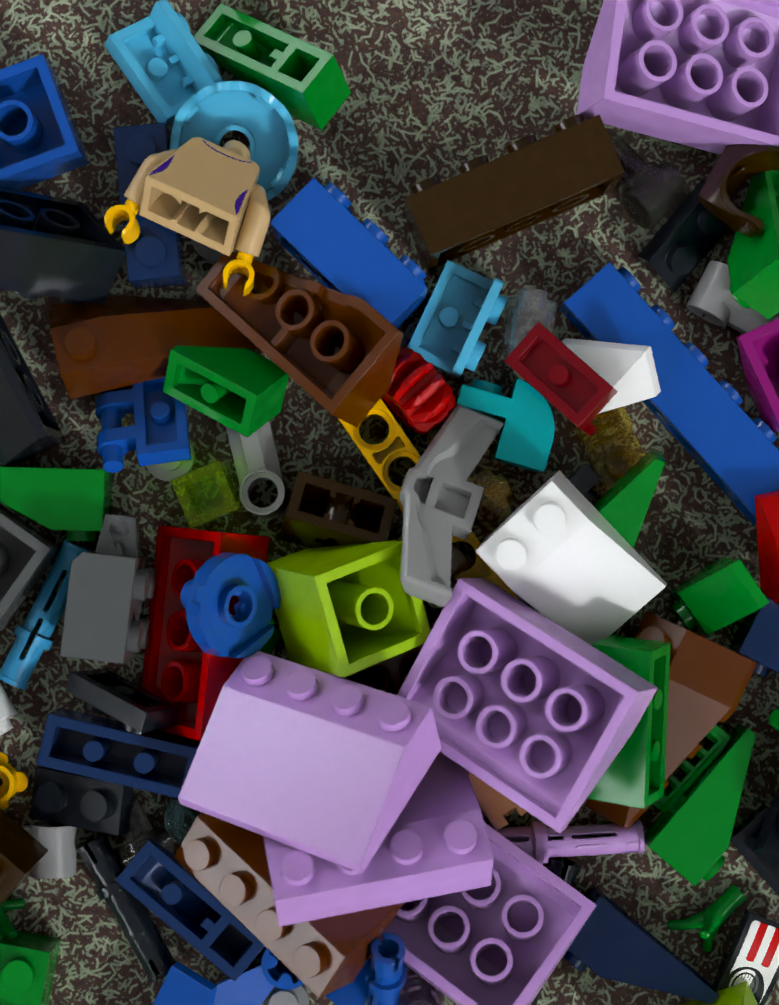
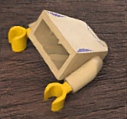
M192 137L178 149L174 148L149 155L142 162L126 189L124 196L127 197L124 205H115L108 209L104 220L110 234L114 232L120 222L129 221L121 235L125 244L133 243L140 234V225L135 217L140 210V216L227 256H230L233 250L239 251L237 258L227 263L223 270V286L226 290L230 276L234 273H242L248 278L243 296H246L252 291L254 286L255 273L251 263L253 257L259 258L269 222L271 221V214L266 191L257 184L260 167L256 162L251 161L250 151L243 143L229 140L221 147L201 137Z

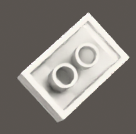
M560 470L489 534L475 551L518 596L542 615L590 645L609 637L667 586V583Z

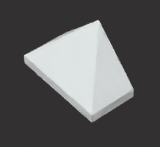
M565 338L562 341L618 391L599 413L656 397L661 392L651 346Z

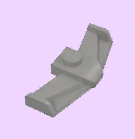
M456 405L419 461L407 471L399 494L400 502L404 509L400 580L407 594L442 607L446 606L452 596V588H450L452 535L463 540L468 537L484 491V487L466 480L505 422L465 406Z

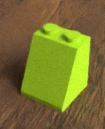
M395 540L306 548L266 563L275 574L280 590V609L274 608L289 661L344 678L425 643L431 630L423 600L407 594L400 580L402 541Z

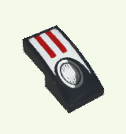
M745 908L729 954L724 952L712 986L716 991L747 981L758 1005H765L779 977V921Z

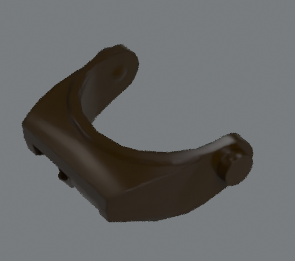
M756 144L726 145L698 194L700 203L732 230L740 232L747 237L759 236L764 229L762 221L753 215L739 210L730 201V198L736 189L749 178L761 172L779 170V148Z

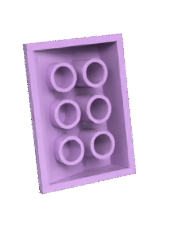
M603 0L582 69L576 115L583 114L584 119H589L600 114L603 124L719 155L722 154L726 145L756 144L779 148V0Z
M483 577L459 578L452 591L450 601L441 611L397 696L432 707L442 747L441 753L553 830L561 833L632 735L658 687Z
M258 651L244 658L223 685L178 796L179 802L186 807L363 873L442 748L432 707Z
M441 752L434 759L363 873L263 836L279 927L491 886L493 855L481 808L471 780L465 768Z
M484 822L493 855L491 886L404 902L385 932L394 933L403 939L406 946L403 963L455 1004L531 1005L597 905Z

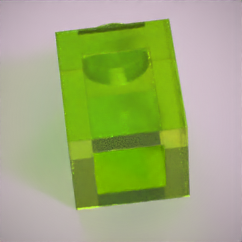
M218 460L171 480L190 528H200L244 510L224 462Z

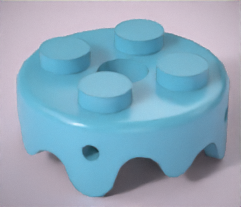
M245 81L214 83L192 95L181 106L174 119L170 138V150L178 149L192 137H201L220 146L221 139L225 133L232 130L240 131L249 139L251 161L256 162L260 167L257 184L265 189L268 201L279 195L289 183L298 157V135L293 118L285 105L270 91L257 84Z

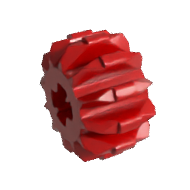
M402 347L398 353L390 387L381 399L394 416L401 420L407 428L412 429L415 433L424 435L432 428L435 429L449 417V413L457 405L456 399L452 393V388L444 381L443 375L434 369L432 363H428L420 353L414 352L410 348Z

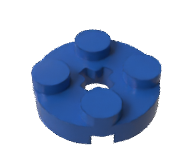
M224 552L208 559L198 569L194 579L188 580L183 585L180 599L182 605L186 608V620L190 633L203 652L220 657L246 658L258 652L272 636L275 626L269 625L272 618L273 608L280 609L281 596L275 574L268 564L247 554ZM232 596H238L239 601L234 606L235 616L229 614L228 610L229 601Z

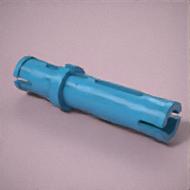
M64 539L63 546L43 582L23 625L17 624L13 632L17 637L0 670V680L19 689L25 690L27 688V683L44 650H50L54 643L51 636L66 608L71 561L83 552H92L74 542L66 541V539ZM65 571H67V574H66V576H65V578H64V580H63V582H62V584H61V586H60V588H59V590H58V592H57V594H56V596H55V598H54V600H53V602H52V604H51V606H50V608H49V610H48L47 607H48V605H49V603H50V601H51V599H52V597H53V595H54V593H55V591H56V589H57V587H58V585H59V583H60V581H61V579H62V577H63ZM41 619H43V622H42V624H41V626H40V628H39L37 634L35 635V637H34V639H33V641H32V643H31V646H30V648H29V650H28L26 656L24 657V653H25V651H26V649H27V647H28V645H29V643H30V641H31V639H32V637H33V635H34V633H35V631H36V629H37V627H38V625H39Z

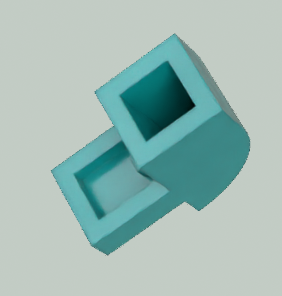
M474 379L472 387L462 384L456 401L457 405L465 406L505 422L500 430L492 460L537 473L544 472L555 431L553 414L545 397L529 383L520 379L514 382L510 398L501 395L503 387L490 382Z

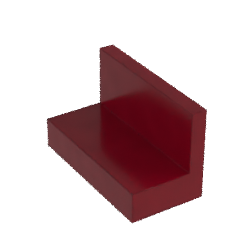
M537 322L504 360L573 424L591 437L599 430L591 421L618 392L540 322Z

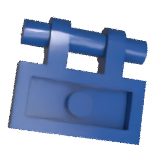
M165 377L133 384V389L120 390V388L103 391L95 399L96 417L101 420V432L97 435V453L103 458V469L110 473L121 471L124 467L123 456L128 451L136 450L140 466L191 460L187 405L163 392ZM134 413L135 425L122 427L121 419L126 414Z

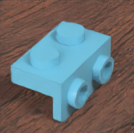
M168 0L155 2L148 17L109 35L104 45L157 122H164L166 126L174 122L179 109L192 95L211 84L222 82L216 62L209 54L204 53L190 33V28L185 18L179 12H175Z
M447 260L407 348L420 353L428 363H432L434 368L460 379L464 368L474 372L487 345L478 340L486 322L496 326L508 300L507 297L499 294L504 281L496 277L492 281Z

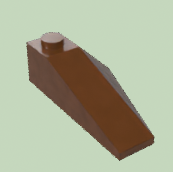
M232 252L230 256L223 254L195 288V291L331 415L357 427L390 387L404 334L365 300L332 290L309 279L305 280L254 259L251 263L255 273L252 291L248 295L243 296L248 278L242 273L232 274L228 279V286L225 290L223 286V270L227 263L237 258L238 253Z
M108 295L104 305L83 302L81 305H71L62 302L48 306L50 331L60 375L70 399L165 377L170 350L175 346L248 348L257 354L263 353L206 300Z
M646 611L634 638L671 643L665 789L669 785L668 778L687 757L692 759L703 747L700 742L718 722L724 723L736 710L757 663ZM587 799L585 804L589 809L626 829H630L648 808L641 809Z

